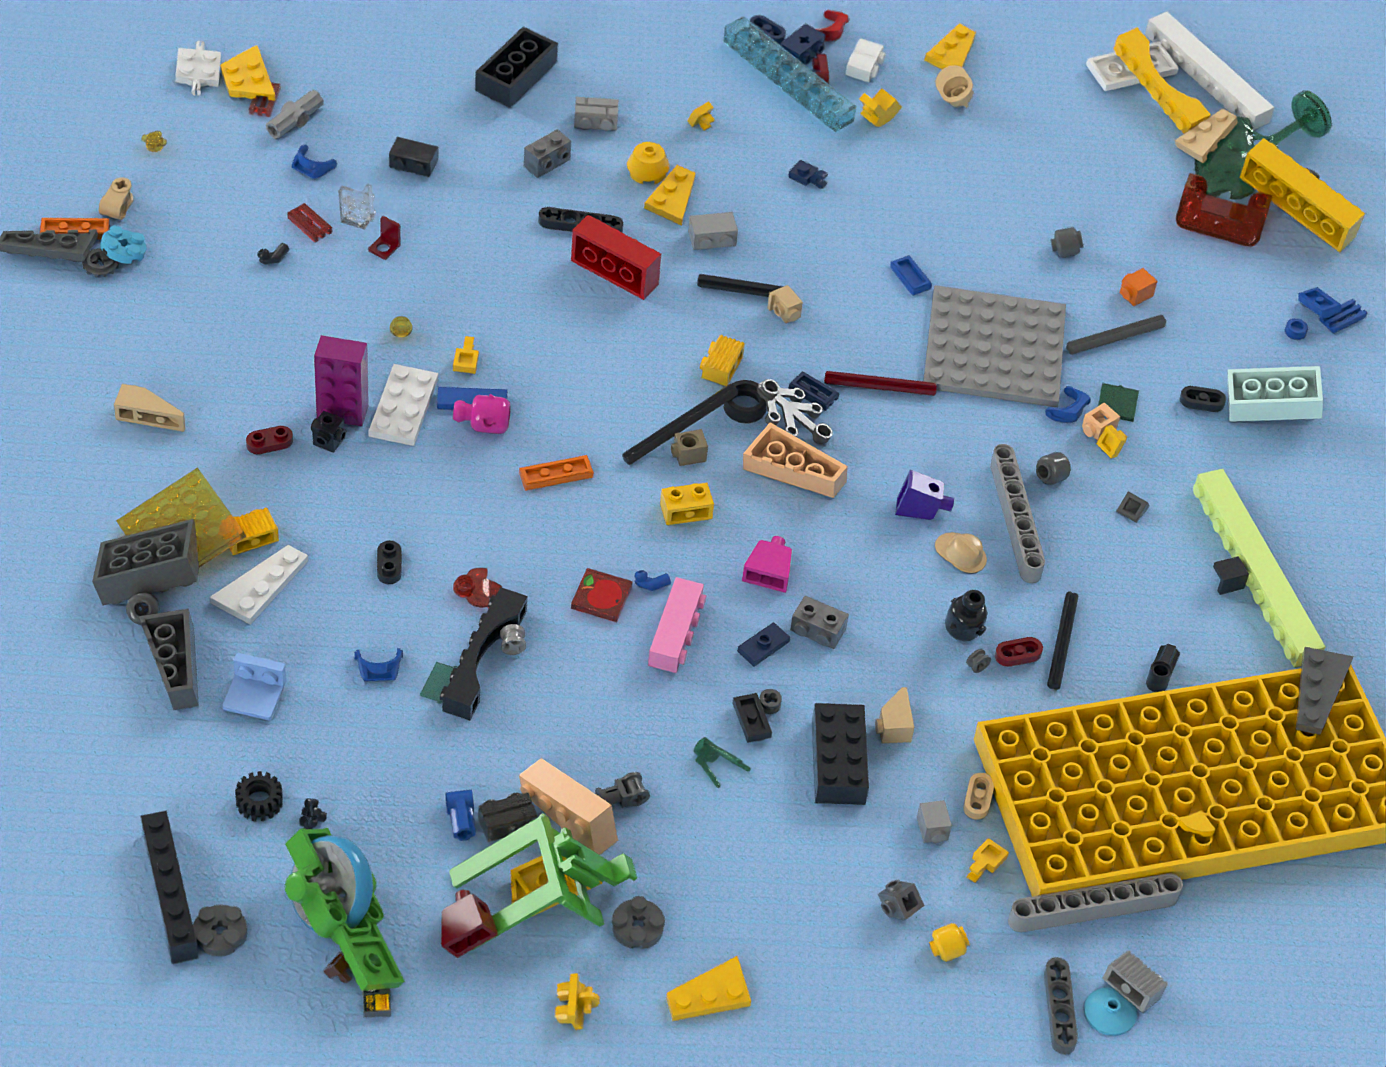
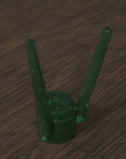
M707 737L700 739L694 747V753L698 756L695 761L702 766L717 788H720L721 785L706 762L713 763L719 756H722L746 771L751 770L741 759L718 747Z

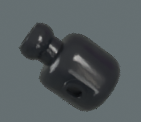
M969 590L964 595L951 600V605L945 618V627L950 636L956 640L970 641L977 636H981L987 628L984 625L988 612L984 595L978 590Z

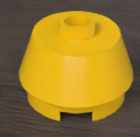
M654 142L638 144L627 160L630 177L640 184H643V181H654V184L660 183L665 179L670 168L663 147Z

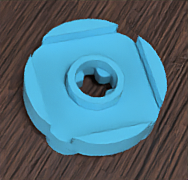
M111 226L109 231L103 234L100 248L102 251L104 248L107 251V256L114 261L129 264L132 263V260L138 259L139 262L144 258L146 252L145 237L138 232L133 233L123 230L119 226Z

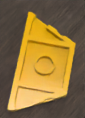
M258 45L220 64L221 73L230 97L256 99L258 95L268 96L269 101H276L275 92Z
M542 856L510 870L512 903L548 883ZM565 875L568 890L578 895L574 879ZM556 902V903L550 905L549 907L543 909L542 911L536 913L535 915H537V914H539V913H541V912H543V911H545V910H547V909H549V908H551V907H554V906L558 905L559 903Z

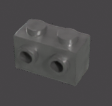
M558 129L524 147V167L537 178L569 161L571 157V140Z
M804 596L792 615L790 630L823 646L835 649L847 628L849 614Z

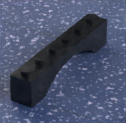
M500 587L496 596L492 595L487 613L481 615L478 630L473 631L471 634L468 649H464L461 653L458 668L454 667L451 672L448 687L444 686L441 691L440 700L443 701V712L469 721L471 720L480 703V685L476 674L480 659L486 650L496 640L501 638L500 631L503 627L511 624H521L527 612L528 596Z
M167 810L141 815L142 833L156 886L171 964L198 959L197 941Z

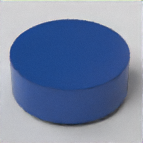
M1297 318L1288 320L1285 326V334L1294 340L1305 338L1308 331L1306 322Z

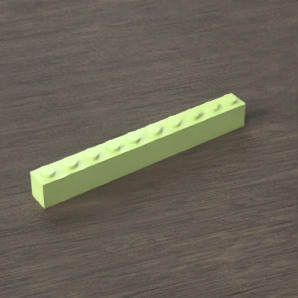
M1224 469L1198 474L1193 486L1195 497L1199 498L1203 505L1204 513L1212 521L1213 528L1221 537L1224 548L1229 551L1232 558L1239 556L1247 569L1249 576L1246 586L1251 590L1255 603L1260 606L1265 621L1269 622L1273 629L1275 639L1282 645L1286 658L1290 659L1294 668L1302 666L1304 648L1325 650L1326 647Z

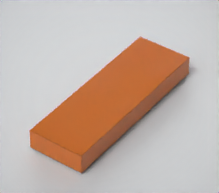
M41 218L40 233L45 232V230H55V234H68V230H78V233H89V229H97L98 238L96 240H101L103 234L109 231L110 221L109 218Z
M587 455L519 468V475L525 491L593 478L594 474Z

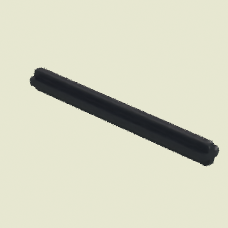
M733 384L727 385L622 454L623 460L628 465H631L674 437L676 433L685 430L737 396V388Z

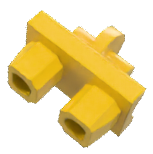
M578 973L570 974V981L557 984L559 1000H568V1005L556 1006L555 1018L559 1024L571 1023L575 1030L583 1029L584 1013L590 1014L592 1008L599 1006L600 996L593 992L592 987H586L585 984L579 981Z

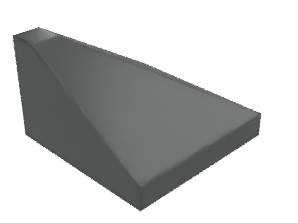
M1127 492L1116 512L1137 523L1149 508V503Z

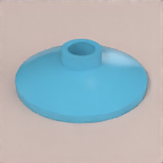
M1100 988L1093 991L1087 997L1084 1004V1015L1088 1023L1096 1031L1116 1036L1128 1032L1134 1026L1137 1019V1009L1114 988Z

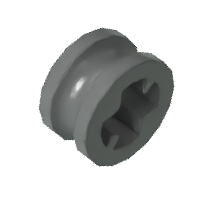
M983 649L974 651L966 661L967 665L972 667L974 673L983 671L991 662V658L985 655L986 653Z
M774 689L762 691L759 699L764 712L767 714L777 713L781 707V694Z

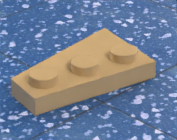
M1221 109L1175 140L1176 147L1204 163L1207 160V154L1217 148L1219 140L1225 138L1238 123L1237 116L1225 109Z

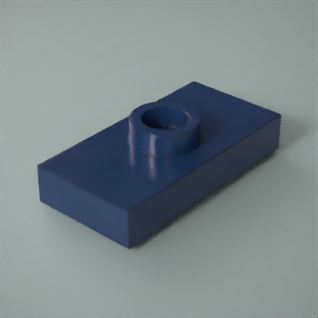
M773 622L739 645L737 652L754 667L789 643L790 636Z

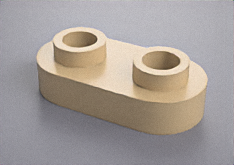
M976 773L970 778L963 810L971 819H983L988 814L994 790L991 776L985 773Z

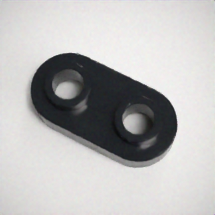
M1186 386L1182 389L1179 400L1183 406L1190 409L1219 412L1224 408L1226 396L1217 389Z
M388 540L379 544L377 548V577L384 584H394L401 579L402 549L397 542Z

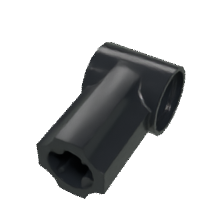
M1171 644L1160 646L1146 680L1149 690L1161 692L1167 689L1180 656L1176 646Z

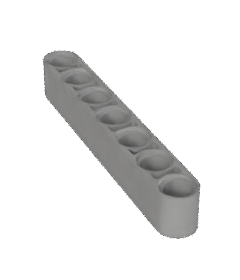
M999 444L994 448L990 464L1020 576L1027 583H1037L1042 576L1045 558L1015 452L1011 446Z
M1167 873L1020 898L1012 905L1008 924L1014 931L1027 932L1167 908L1177 903L1183 882L1177 875Z

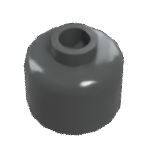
M1074 227L1056 230L1054 239H1050L1053 252L1057 251L1061 258L1077 255L1080 253V248H1084L1081 232L1077 231Z
M1053 452L1042 456L1036 465L1037 476L1042 482L1049 485L1066 480L1071 471L1068 458L1061 452Z
M139 592L133 595L126 605V613L129 619L141 625L139 616L157 614L160 611L157 598L147 592Z

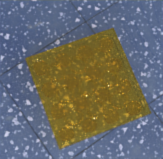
M198 467L116 520L125 535L128 536L194 519L199 568L247 537Z

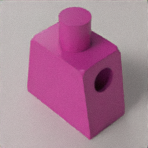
M773 536L771 542L758 541L744 564L742 581L786 593L792 549L785 546V539L780 536Z

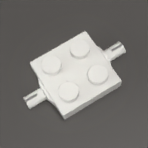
M200 40L196 42V49L178 48L175 83L191 85V93L194 96L196 90L197 96L201 94V87L203 86L218 87L221 52L204 50L205 43L201 41L200 46Z

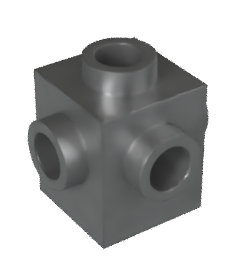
M894 880L889 882L885 889L878 893L881 900V908L888 917L906 920L925 906L915 883Z

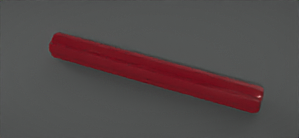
M826 371L824 376V383L932 396L937 391V384L933 382Z

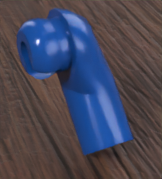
M639 570L634 575L635 584L650 591H655L671 584V579L667 573L651 578L647 577L646 571Z

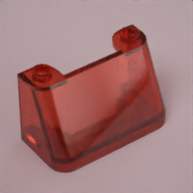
M1189 173L1176 214L1177 225L1185 230L1239 245L1255 246L1260 240L1273 195L1257 192L1250 197L1248 205L1239 204L1206 195L1208 188L1207 180L1200 175Z

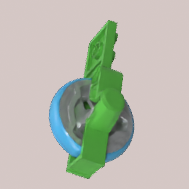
M300 828L285 843L294 861L292 872L285 882V892L288 898L292 900L297 915L309 929L323 938H331L340 946L361 991L400 987L405 981L377 927V924L384 918V913L374 894L376 879L371 872L365 855L352 841L340 836H332L328 828ZM340 894H346V896L342 898Z

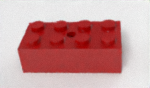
M587 215L573 229L571 261L642 300L659 285L661 253L642 244L638 240L627 236L590 215Z

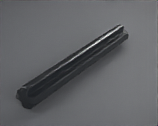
M1071 591L1067 592L1065 596L1047 683L1048 688L1055 690L1060 689L1079 597L1077 593H1072Z

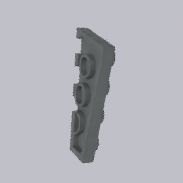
M89 229V233H78V230H68V234H55V230H45V232L40 234H34V231H3L0 236V251L9 254L17 253L84 262L98 238L97 229Z
M1309 647L1304 648L1296 730L1321 735L1354 656Z

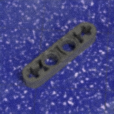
M1054 957L1048 960L1044 970L1051 1043L1056 1052L1070 1054L1074 1051L1078 1039L1070 967L1066 960ZM1054 967L1058 968V971L1061 972L1059 980H1056V971L1053 970ZM1061 989L1066 993V997L1062 999L1057 998L1053 995L1052 991ZM1063 1012L1067 1014L1069 1020L1061 1022L1056 1019L1055 1014ZM1066 1030L1065 1038L1069 1042L1068 1044H1064L1063 1040H1061L1062 1031Z

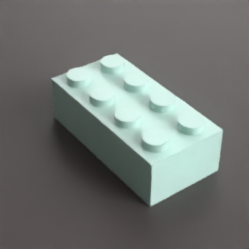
M1320 366L1228 370L1227 389L1230 422L1322 418L1323 394Z

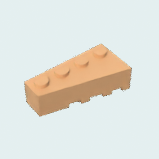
M771 422L743 453V470L834 498L847 483L848 466Z
M542 758L519 775L522 794L561 828L566 827L569 829L573 839L599 855L618 841L612 805Z

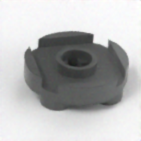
M635 896L632 900L623 902L614 911L612 916L613 935L619 943L628 948H633V946H642V949L652 947L663 935L665 917L657 905L647 901L642 896ZM635 920L643 921L644 926L637 925L634 927L633 924Z
M214 905L203 907L193 923L197 946L199 945L204 949L205 953L212 956H226L235 952V948L240 944L242 946L247 937L246 920L241 910L235 906ZM222 926L227 930H223L222 934H217V931L214 929Z

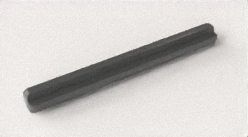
M1157 315L1069 341L1066 348L1069 354H1076L1166 326V319L1163 315Z

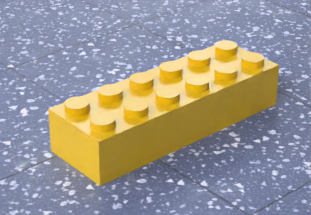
M1264 138L1247 153L1240 175L1242 180L1338 252H1341L1356 238L1365 215L1358 206L1346 200L1342 194L1334 191L1324 181L1310 173L1307 168L1299 165L1291 156L1286 155L1273 143L1268 142Z

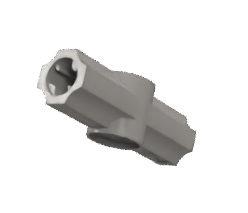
M312 90L296 102H286L281 109V113L266 123V130L271 137L277 139L295 126L298 128L303 127L307 123L309 115L324 105L323 98L319 92Z

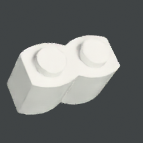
M860 38L848 61L846 75L865 82H870L872 77L876 78L879 70L878 65H882L885 59L884 46Z

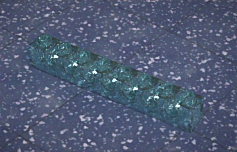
M743 16L725 26L723 42L746 59L767 76L769 80L773 81L784 92L788 93L809 110L811 114L820 119L826 126L837 132L854 122L856 106L747 18Z

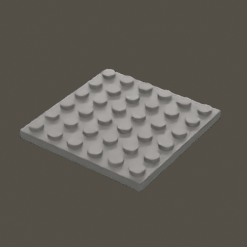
M934 285L923 381L936 383L937 390L1058 408L1066 304Z

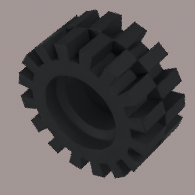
M257 771L258 776H254L253 772L248 773V779L243 776L241 782L238 781L236 785L237 789H235L238 812L240 814L244 813V818L246 819L251 816L252 821H256L257 817H261V821H265V816L271 819L274 817L273 812L278 814L280 807L282 808L283 794L280 781L278 782L277 777L273 776L271 778V773L266 772L265 776H262V771ZM261 791L269 794V797L263 801H254L249 798L254 792Z

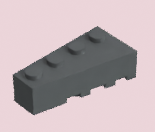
M189 609L139 616L173 710L199 706L195 634Z

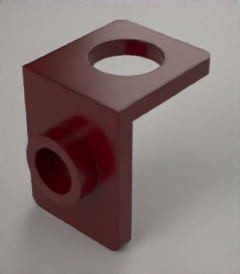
M382 216L380 218L381 236L368 248V251L386 260L401 246V229L399 223ZM379 245H387L389 250L381 252L377 250V247Z

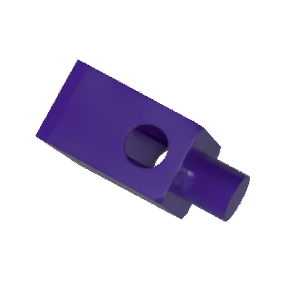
M910 470L897 496L895 515L932 520L938 509L951 512L954 498L943 495L944 483L942 481Z

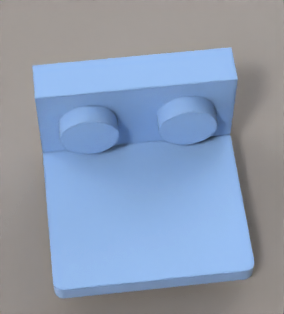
M236 653L234 658L235 676L223 702V710L271 720L286 683L285 663Z

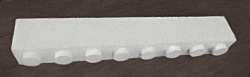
M1164 12L1148 19L1145 36L1153 43L1160 42L1177 65L1229 112L1237 116V119L1249 130L1253 131L1270 123L1274 106L1172 15Z

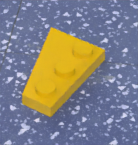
M959 23L925 54L924 60L941 70L954 65L963 67L975 40L976 32Z
M676 165L645 201L644 209L682 226L696 173Z
M738 956L667 992L666 995L673 1021L751 1006V998Z

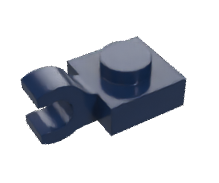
M800 159L789 171L788 178L805 186L812 183L818 188L823 189L827 185L824 179L828 176V173L823 170L818 171V167Z

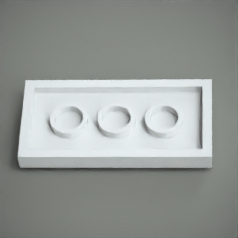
M1160 42L1149 44L1151 60L1160 76L1163 78L1177 74L1179 67ZM1115 52L1087 59V67L1104 91L1140 83Z
M393 364L369 428V437L414 446L438 381V373Z

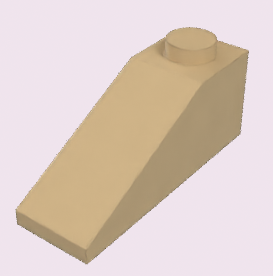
M127 384L121 385L114 402L116 420L185 431V418L182 411L144 387Z

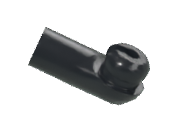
M281 243L274 252L269 253L268 249H261L258 251L257 256L264 265L279 263L290 248L287 244Z

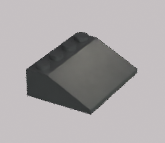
M194 519L101 542L92 582L102 605L121 603L123 600L130 599L139 592L150 594L166 592L171 588L185 587L197 582L199 561Z

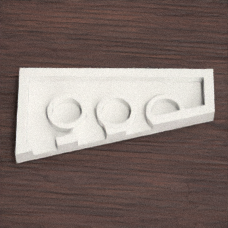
M287 545L212 595L210 603L251 625L308 562V555Z

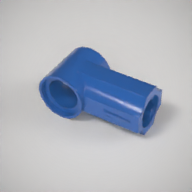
M472 789L446 792L447 814L451 818L453 837L460 841H466L476 836Z

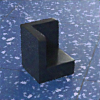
M1239 556L1214 562L1213 568L1220 578L1217 589L1219 595L1245 588L1249 573Z

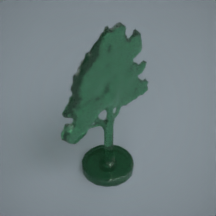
M1303 90L1296 94L1291 102L1295 121L1279 132L1269 136L1253 131L1249 118L1237 117L1238 123L1225 138L1219 140L1217 148L1213 152L1210 151L1207 154V160L1202 163L1195 159L1196 189H1201L1205 195L1214 197L1220 196L1221 193L1230 192V200L1242 199L1254 194L1255 189L1240 178L1247 153L1255 146L1253 142L1264 138L1278 148L1280 141L1300 128L1310 136L1320 138L1329 133L1332 127V118L1328 108L1316 94Z

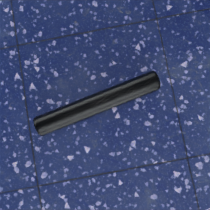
M699 274L697 286L764 297H769L770 292L783 287Z

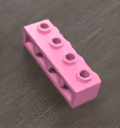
M678 577L675 578L649 651L648 666L677 673L679 665H684L687 656L685 647L686 645L690 646L694 635V632L691 631L692 627L697 628L700 618L698 610L699 608L703 609L707 595L703 594L704 584Z

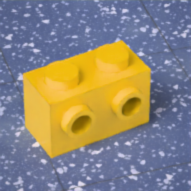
M707 482L661 489L660 506L666 525L713 518L714 502Z

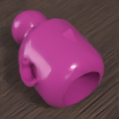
M492 394L489 396L476 395L472 404L458 400L454 403L453 420L456 422L471 421L472 429L477 432L503 434L509 426L510 402L506 398L496 397Z

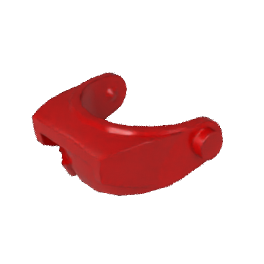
M825 10L823 13L824 17L834 21V23L829 27L816 30L825 34L824 41H836L840 39L844 25L849 22V16L842 12Z

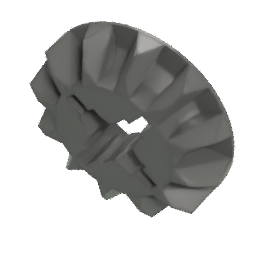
M101 248L91 250L85 261L82 262L83 269L86 270L87 274H94L95 277L99 275L106 277L107 273L114 274V270L119 268V262L110 259L104 248L103 251ZM98 260H100L104 265L100 266L98 264Z

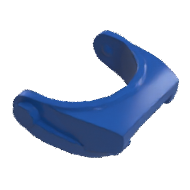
M305 144L300 146L292 162L293 169L312 179L325 175L337 166V161L334 159L319 162L306 158L304 155L308 151V146Z
M1066 386L1064 393L1074 399L1075 402L1064 408L1048 407L1045 410V414L1054 421L1072 423L1078 420L1082 415L1083 408L1089 405L1091 400L1086 393L1071 386Z
M397 648L396 657L383 663L366 661L361 657L360 650H356L354 657L355 660H358L362 679L364 681L396 680L400 660L403 658V650Z

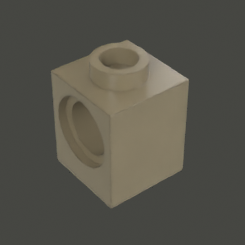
M702 429L675 434L674 443L671 444V453L673 458H677L679 466L707 461L708 445Z

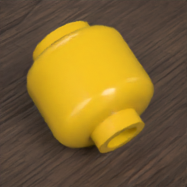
M949 923L933 930V941L929 942L934 957L939 955L945 962L965 955L967 946L970 945L963 927H958L955 923Z

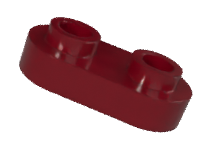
M817 54L816 58H813L812 69L816 71L814 82L818 84L819 89H828L829 69L826 54Z
M275 426L253 431L246 437L247 450L253 454H264L286 449L293 443V432L286 426Z
M1034 637L1004 641L998 644L995 659L1000 665L1006 667L1036 662L1041 658L1043 644Z

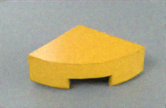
M1202 810L1181 818L1178 823L1185 831L1201 834L1204 837L1214 835L1215 828Z

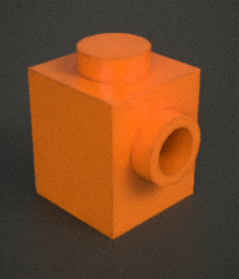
M1141 268L1132 274H1127L1122 279L1120 294L1133 306H1136L1154 296L1157 280L1144 268Z

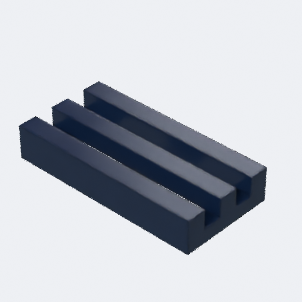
M803 371L789 383L788 389H802L805 393L804 399L811 403L820 404L824 411L828 409L829 405L833 404L834 400L836 401L839 398V392Z

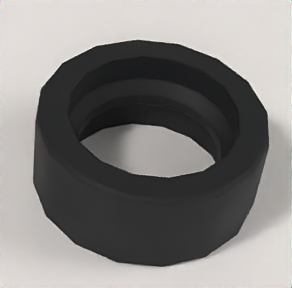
M751 380L733 382L732 384L737 388L738 395L734 398L749 396L758 401L759 404L753 407H741L731 399L723 406L726 415L739 423H753L760 420L766 413L767 405L766 400L760 397L757 392L759 383Z

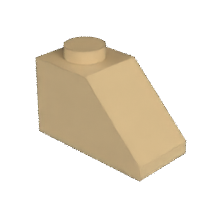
M902 687L881 708L879 719L875 720L876 734H880L882 743L912 741L914 723L907 687Z

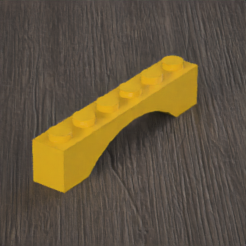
M1138 27L1118 35L1113 48L1116 55L1122 59L1127 68L1137 77L1140 84L1147 89L1152 98L1157 101L1165 114L1172 119L1176 127L1183 134L1210 117L1211 114L1198 99L1177 91L1160 76L1151 60L1149 40Z

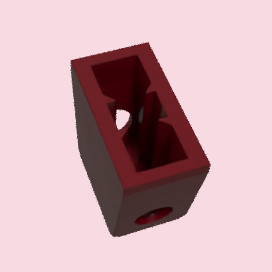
M468 890L456 892V902L442 911L441 947L457 958L498 935L488 905Z

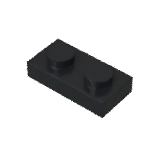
M753 693L733 697L732 704L747 743L771 738L772 730L758 694Z

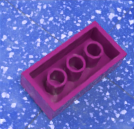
M321 335L314 354L316 418L324 410L344 418V424L363 426L369 406L367 343Z

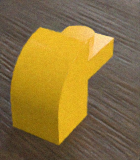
M882 88L873 98L869 97L866 93H863L859 98L864 105L860 114L877 127H881L891 121L902 108L897 99Z

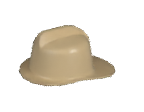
M957 65L944 68L939 72L935 81L940 95L952 106L960 107L964 105L966 108L969 107L968 102L972 99L974 92L972 80L967 72Z
M944 533L935 541L936 552L962 572L977 573L986 565L987 557L983 551L982 542L972 534Z

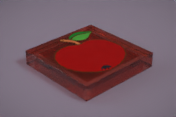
M587 568L572 600L571 609L617 622L632 589L633 581Z

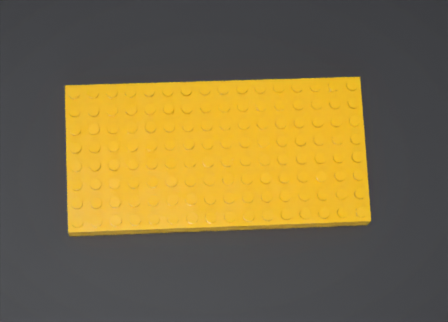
M1351 664L1321 735L1296 730L1301 668L978 722L973 740L985 772L991 776L993 781V794L1031 896L1167 873L1175 874L1181 880L1386 843V737ZM1202 810L1215 828L1214 835L1204 837L1191 831L1187 832L1178 824L1179 820Z

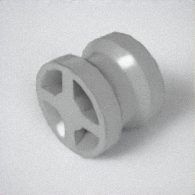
M511 624L501 629L502 651L509 655H517L524 652L526 649V641L523 639L525 637L524 628L520 625Z

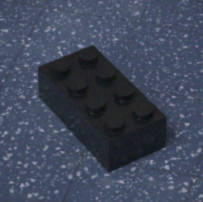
M523 26L475 71V91L510 108L557 63L558 43Z
M815 703L812 715L815 803L866 805L869 779L865 705Z

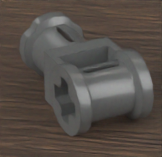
M631 772L622 778L615 779L614 786L604 789L600 787L595 788L596 795L611 805L620 803L622 808L630 805H642L650 798V793L644 788L642 776L639 772Z

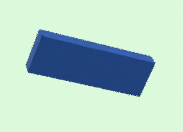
M438 387L437 409L453 410L454 403L458 400L472 404L476 395L489 396L492 394L493 396L507 399L508 389Z

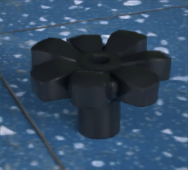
M307 798L304 801L305 807H302L301 811L303 816L299 819V824L304 826V829H313L317 826V821H326L327 813L318 808L319 801L317 799Z

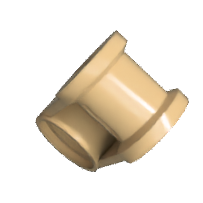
M121 177L112 182L100 201L99 214L119 220L125 217L127 210L134 200L133 194L130 192L132 185L129 179Z

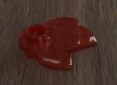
M474 568L469 570L467 575H461L455 580L453 590L459 597L466 598L469 604L485 608L488 607L492 595L496 596L502 586L487 579V568Z

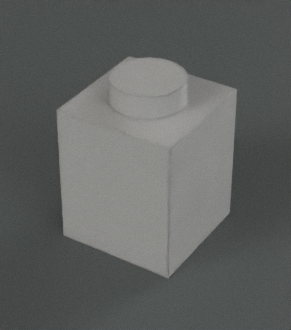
M945 800L920 803L917 821L923 843H940L948 840L952 825Z

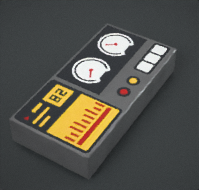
M390 988L363 991L364 1017L391 1016Z

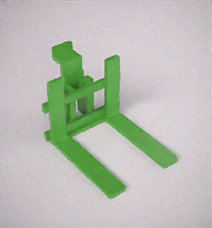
M545 814L539 815L537 819L449 871L453 887L459 888L532 844L539 843L548 883L492 915L498 935L556 902L601 927L604 925L601 910L590 903L586 887L588 886L592 889L600 884L599 881H605L615 887L627 879L632 881L637 879L632 858L622 853L608 861L573 839L571 831L566 827L561 829V833L553 829L549 817ZM565 875L574 879L579 897L568 890Z

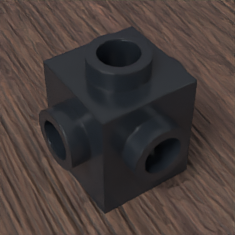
M323 410L320 416L315 418L311 424L313 445L334 453L346 436L344 418Z

